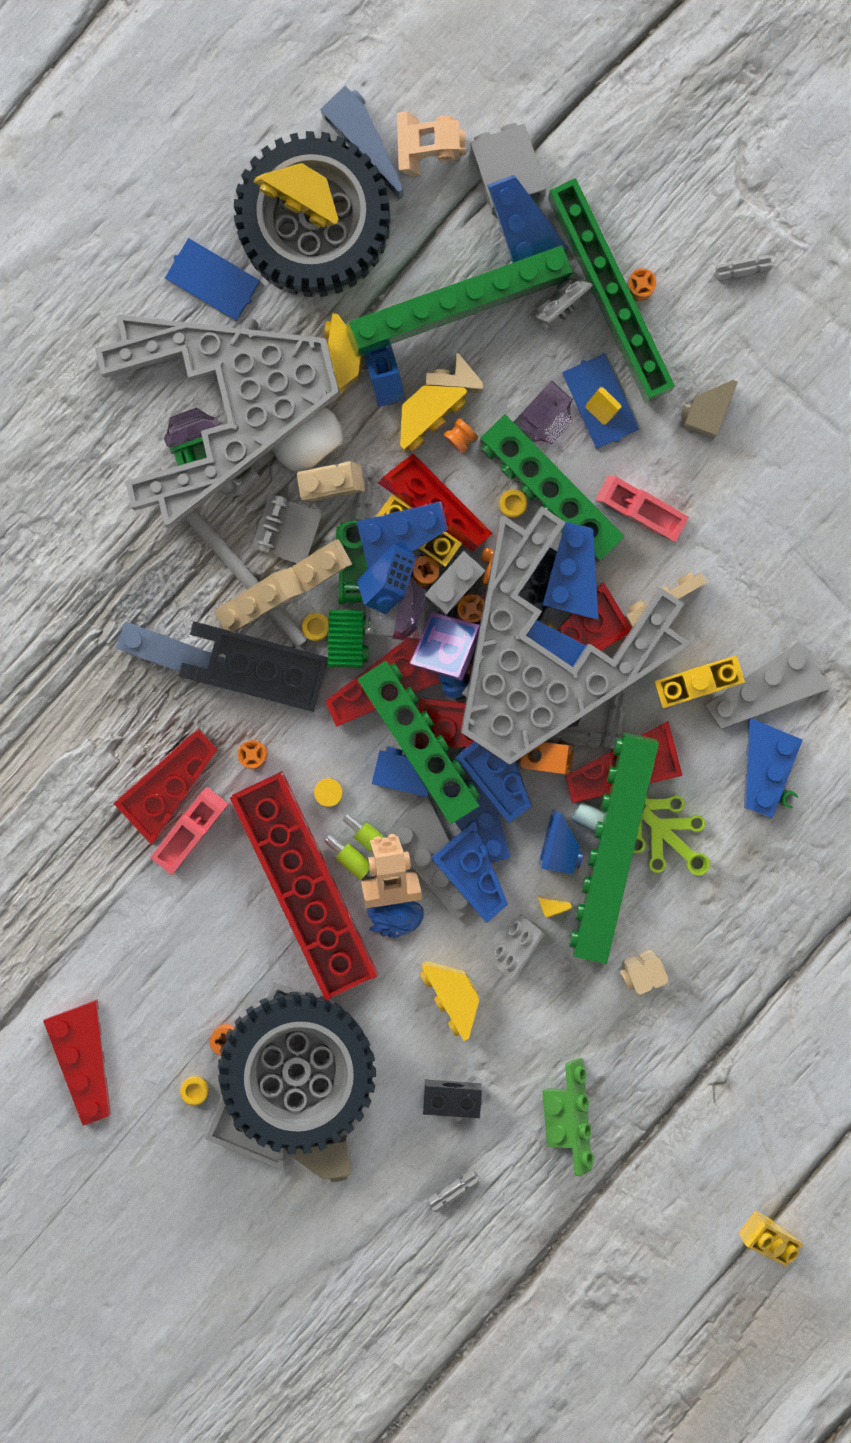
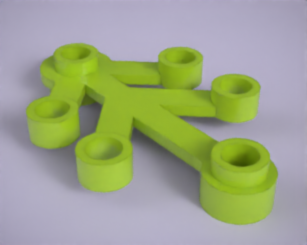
M672 795L669 798L649 799L646 796L637 839L642 842V846L640 849L634 850L633 853H641L646 847V843L642 838L643 819L651 827V858L648 861V866L653 872L660 873L666 868V861L663 858L664 839L686 860V867L692 874L703 875L710 868L709 858L701 852H693L671 830L690 829L694 832H700L705 827L704 818L695 814L689 818L659 819L650 811L669 809L672 812L682 811L685 802L678 795ZM675 798L681 802L678 809L671 807V801ZM694 818L701 820L699 828L695 829L692 827L691 822ZM695 858L702 860L701 867H693L692 862ZM655 859L662 861L660 869L652 867V862Z

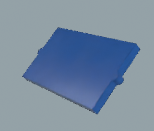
M190 238L187 239L180 253L174 256L175 261L165 276L166 280L235 321L239 319L246 305L251 304L250 298L260 283L259 279Z
M605 353L589 361L582 360L580 365L562 372L596 449L613 441L619 442L622 437L639 430ZM600 387H603L621 404L619 412L606 425L597 420L585 407Z

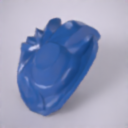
M414 901L367 909L368 917L374 924L369 929L380 933L382 936L395 939L413 932L421 924L424 917L423 907Z

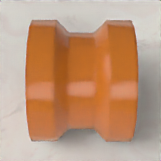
M640 268L635 270L627 282L633 299L635 301L649 299L656 288L657 280L655 275L648 269Z
M460 418L455 421V426L452 430H447L443 434L444 438L461 454L467 451V446L471 442H475L479 438Z
M428 556L417 558L409 584L417 589L428 587L439 576L440 570L437 562Z
M475 594L464 596L458 604L459 616L466 622L480 624L484 600Z
M250 740L240 746L237 756L239 762L244 767L253 769L265 763L268 752L263 743L257 740Z
M222 1024L210 1036V1047L216 1054L221 1055L222 1043L226 1044V1034L229 1029L233 1030L235 1028L233 1025Z

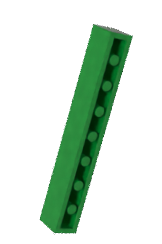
M574 178L551 189L548 201L587 282L593 285L590 289L645 404L671 392L675 387L672 378L577 179Z
M561 245L351 320L347 324L346 332L357 357L560 284L569 278L572 274V269Z
M623 732L622 739H616L613 755L617 756L615 767L610 766L607 783H611L609 794L603 795L600 810L605 811L603 822L597 821L594 838L598 839L597 847L590 850L588 865L592 866L590 877L585 876L581 893H586L583 904L578 903L575 920L579 921L577 931L572 930L569 947L573 948L574 957L604 964L608 963L659 745L657 739Z

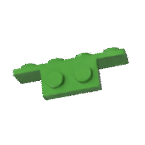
M576 1058L565 1064L567 1089L547 1088L542 1091L547 1147L572 1148L575 1176H582L592 1170L594 1155L590 1147L591 1125L588 1123L587 1112L589 1099L585 1089L587 1073L583 1066V1059Z

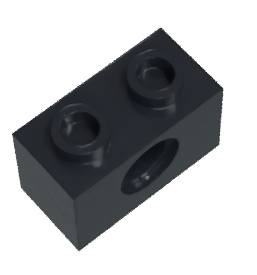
M425 1079L423 1115L480 1119L481 1083Z

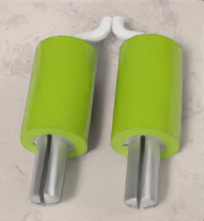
M347 814L343 818V821L356 832L353 838L371 853L370 840H374V837L380 836L381 839L386 838L370 823L366 822L362 825L351 814ZM332 835L327 836L324 842L338 854L335 859L357 879L361 880L365 875L370 877L376 876V874L371 875L369 872L368 859L350 843H347L344 847Z

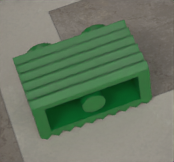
M329 610L328 667L363 668V662L368 663L369 646L363 645L364 634H369L370 618L364 617V611Z

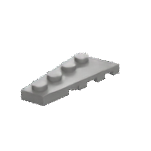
M799 641L744 678L745 683L728 688L704 706L718 727L722 729L831 689V687Z
M427 797L386 831L385 835L388 837V835L394 834L399 837L403 852L408 851L411 866L458 920L472 907L430 858L448 843L449 839Z

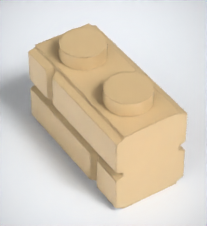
M350 461L340 463L339 465L297 472L302 501L315 502L365 492L360 463Z
M651 949L640 953L638 958L633 956L623 960L624 969L620 970V974L629 991L634 989L636 993L641 995L651 991L653 986L658 988L668 983L669 979L662 962Z

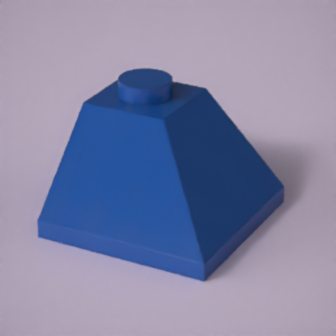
M552 809L538 864L546 870L573 874L574 868H580L583 852L579 851L580 846L562 814L558 810Z

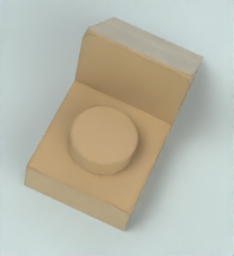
M457 353L455 375H450V371L444 369H434L433 373L426 374V386L464 387L470 393H482L483 382L459 353Z

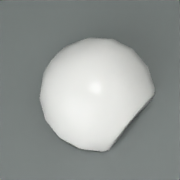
M325 407L272 448L278 460L290 470L300 472L314 469L327 455L342 445V426L335 414Z

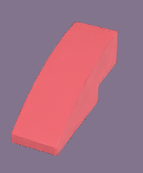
M608 475L595 498L596 502L673 542L678 540L689 519L688 516L646 491L635 488L617 476Z
M206 787L185 814L180 817L150 858L169 874L173 875L229 804L209 787Z

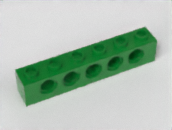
M506 414L480 438V442L483 444L480 449L491 460L495 457L502 464L500 467L501 471L510 480L516 478L523 485L520 490L528 499L532 501L535 498L543 508L564 522L581 526L592 524L596 527L597 535L594 538V553L597 562L625 537ZM512 443L518 448L517 455L514 457L505 456L502 452V447L505 444ZM528 463L534 464L538 469V474L535 477H526L522 472V467ZM545 484H553L556 486L558 493L555 497L548 498L543 495L542 487ZM565 504L574 505L577 509V516L574 518L565 517L562 513V507Z
M385 661L357 680L451 825L479 807L476 800L481 798L472 783L467 786L461 776L465 772L457 759L452 762L446 752L450 748L441 735L436 738L430 728L434 726V723L426 711L420 713L415 706V703L419 702L412 689L410 687L404 689L399 681L403 678V675L396 664L389 665ZM388 684H392L398 689V696L393 701H387L382 696V689ZM403 708L410 709L413 712L414 719L409 725H402L397 719L398 712ZM419 732L425 733L429 737V745L424 749H418L413 745V737ZM432 757H440L444 760L445 767L441 772L433 773L429 770L428 762ZM448 781H455L460 785V792L457 796L449 797L444 793L443 787Z

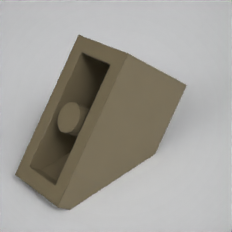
M731 380L695 396L691 403L686 402L680 416L681 419H684L682 428L714 439L719 433L738 382Z
M347 1135L340 1136L342 1140L336 1144L333 1139L327 1141L326 1145L328 1148L321 1151L317 1145L311 1147L312 1153L304 1154L302 1149H296V1154H290L291 1157L323 1180L330 1179L331 1182L346 1180L347 1176L352 1174L353 1168Z

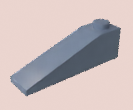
M345 85L320 109L322 118L340 137L345 138L346 144L349 147L354 143L359 147L361 155L366 153L371 158L372 166L376 165L380 171L381 180H384L385 185L400 200L404 196L403 187L364 106L366 102L358 91L354 89L351 92Z
M126 621L116 645V649L179 672L182 663L207 669L211 653ZM218 656L219 662L226 660V658Z

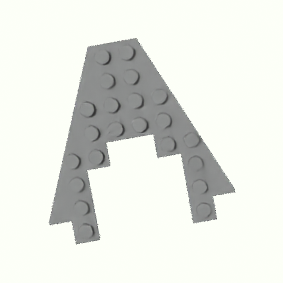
M118 315L116 317L122 341L95 348L100 372L104 378L179 356L184 358L187 375L191 381L217 374L228 423L201 431L207 458L125 481L131 508L136 511L160 504L164 526L167 528L173 527L340 396L328 343L325 338Z
M543 507L539 508L525 530L504 515L499 520L461 727L462 734L507 764H512L687 648L691 643L669 628L684 603L662 588L657 589L613 658H610L591 644H587L572 667L527 637V633L542 611L518 596V594L565 525L564 521Z

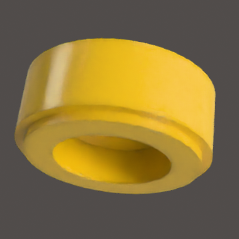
M516 489L503 493L499 501V508L502 514L512 519L521 517L528 506L525 494Z
M311 613L304 618L302 631L308 639L321 641L328 636L329 620L321 613Z
M325 778L319 781L314 789L315 799L319 804L326 807L336 805L343 795L341 784L332 778Z
M200 1076L188 1077L181 1085V1098L188 1105L197 1106L202 1104L209 1095L207 1081Z

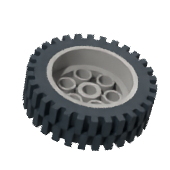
M305 131V139H299L298 133L289 134L290 142L284 144L282 137L274 140L276 148L271 150L266 145L261 149L263 157L260 160L256 156L251 159L252 169L250 171L244 169L241 175L243 184L238 183L236 188L238 199H234V210L236 212L234 222L238 230L239 240L247 257H249L254 268L260 271L263 278L267 281L269 279L272 280L274 286L281 290L283 286L286 287L288 292L297 295V291H302L304 297H312V292H319L320 297L328 296L327 291L334 289L335 293L338 294L343 292L342 286L349 284L350 288L357 284L356 279L359 276H362L364 279L369 274V267L377 265L379 262L378 255L384 253L386 248L385 241L386 238H389V223H391L390 207L384 180H381L380 171L376 165L372 166L371 158L366 153L361 155L359 147L354 143L350 147L346 146L345 138L337 136L336 141H332L330 133L322 132L321 138H315L314 131ZM303 163L327 178L334 204L344 202L348 207L344 212L337 213L338 221L335 225L321 228L315 224L308 223L306 221L308 215L302 211L296 213L288 209L284 205V200L279 197L271 198L259 190L260 186L254 183L255 178L264 173ZM284 224H293L295 229L291 234L285 235L280 232ZM333 230H340L344 233L339 241L330 240L328 238L329 234ZM307 241H315L318 244L317 248L312 252H306L302 249Z
M298 991L290 992L289 996H283L282 993L275 994V999L268 1001L267 998L259 1001L261 1005L253 1008V1006H250L246 1009L247 1015L243 1018L239 1016L234 1022L235 1028L233 1030L229 1029L227 1032L226 1044L222 1043L220 1049L221 1059H218V1081L226 1109L229 1115L232 1116L238 1128L241 1127L244 1135L250 1140L254 1137L258 1145L265 1147L268 1144L272 1151L279 1153L281 1148H285L287 1154H296V1149H302L304 1154L312 1153L311 1147L317 1145L321 1151L328 1148L326 1145L327 1141L333 1139L335 1144L342 1139L339 1134L344 1130L349 1135L354 1130L352 1122L355 1119L361 1122L364 1114L361 1111L363 1107L369 1108L371 1104L369 1093H374L376 1086L372 1081L373 1077H376V1068L373 1065V1061H375L374 1053L370 1049L371 1044L361 1027L336 1002L332 1003L330 1000H325L323 996H320V998L315 997L313 993L305 992V995H300ZM301 1035L304 1037V1042L300 1047L293 1048L289 1046L290 1039L293 1036ZM276 1049L279 1051L278 1058L272 1062L266 1061L264 1059L266 1051ZM326 1050L328 1055L324 1061L316 1062L313 1060L316 1051ZM301 1064L303 1069L299 1075L291 1076L288 1074L291 1065ZM268 1078H276L278 1080L277 1086L272 1090L263 1088V1083ZM316 1079H326V1086L323 1089L314 1090L312 1088V1084ZM293 1092L302 1094L301 1100L296 1104L287 1102L288 1096Z

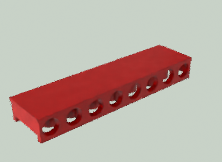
M281 771L229 797L324 999L329 1000L331 997L365 981L376 978L379 973L284 772Z

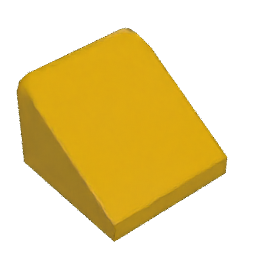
M600 387L585 407L597 420L606 425L619 412L621 404L603 387Z
M537 896L545 918L553 917L572 908L568 900Z

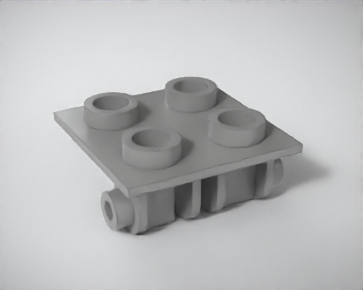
M575 278L566 279L557 286L555 294L550 298H543L535 305L536 310L530 316L541 320L539 325L545 332L548 329L553 330L562 322L559 315L563 319L567 318L564 312L565 309L572 314L574 312L573 309L576 310L587 301L586 297L589 295L587 290L593 285Z
M269 494L251 548L299 563L309 555L323 512L288 501L281 496Z
M521 914L511 924L508 935L503 943L496 948L491 960L512 982L515 981L544 935L540 930V926L530 922Z

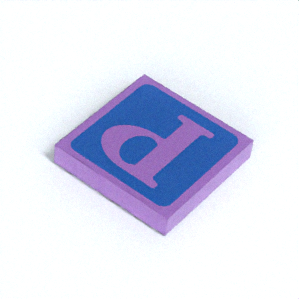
M431 612L410 664L415 668L462 681L477 645L480 625Z

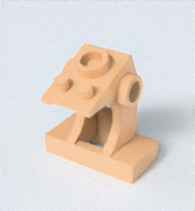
M408 111L397 113L399 171L409 177L421 176L420 161L425 157L437 156L440 161H451L454 159L460 161V155H466L465 130H459V120H453L451 116H440L436 118V121L419 124V119ZM435 133L434 145L421 146V136Z
M390 834L388 838L381 839L380 836L374 837V840H370L373 857L368 858L370 874H376V878L361 880L365 907L372 908L422 900L417 872L406 873V869L411 868L408 851L403 852L399 837Z

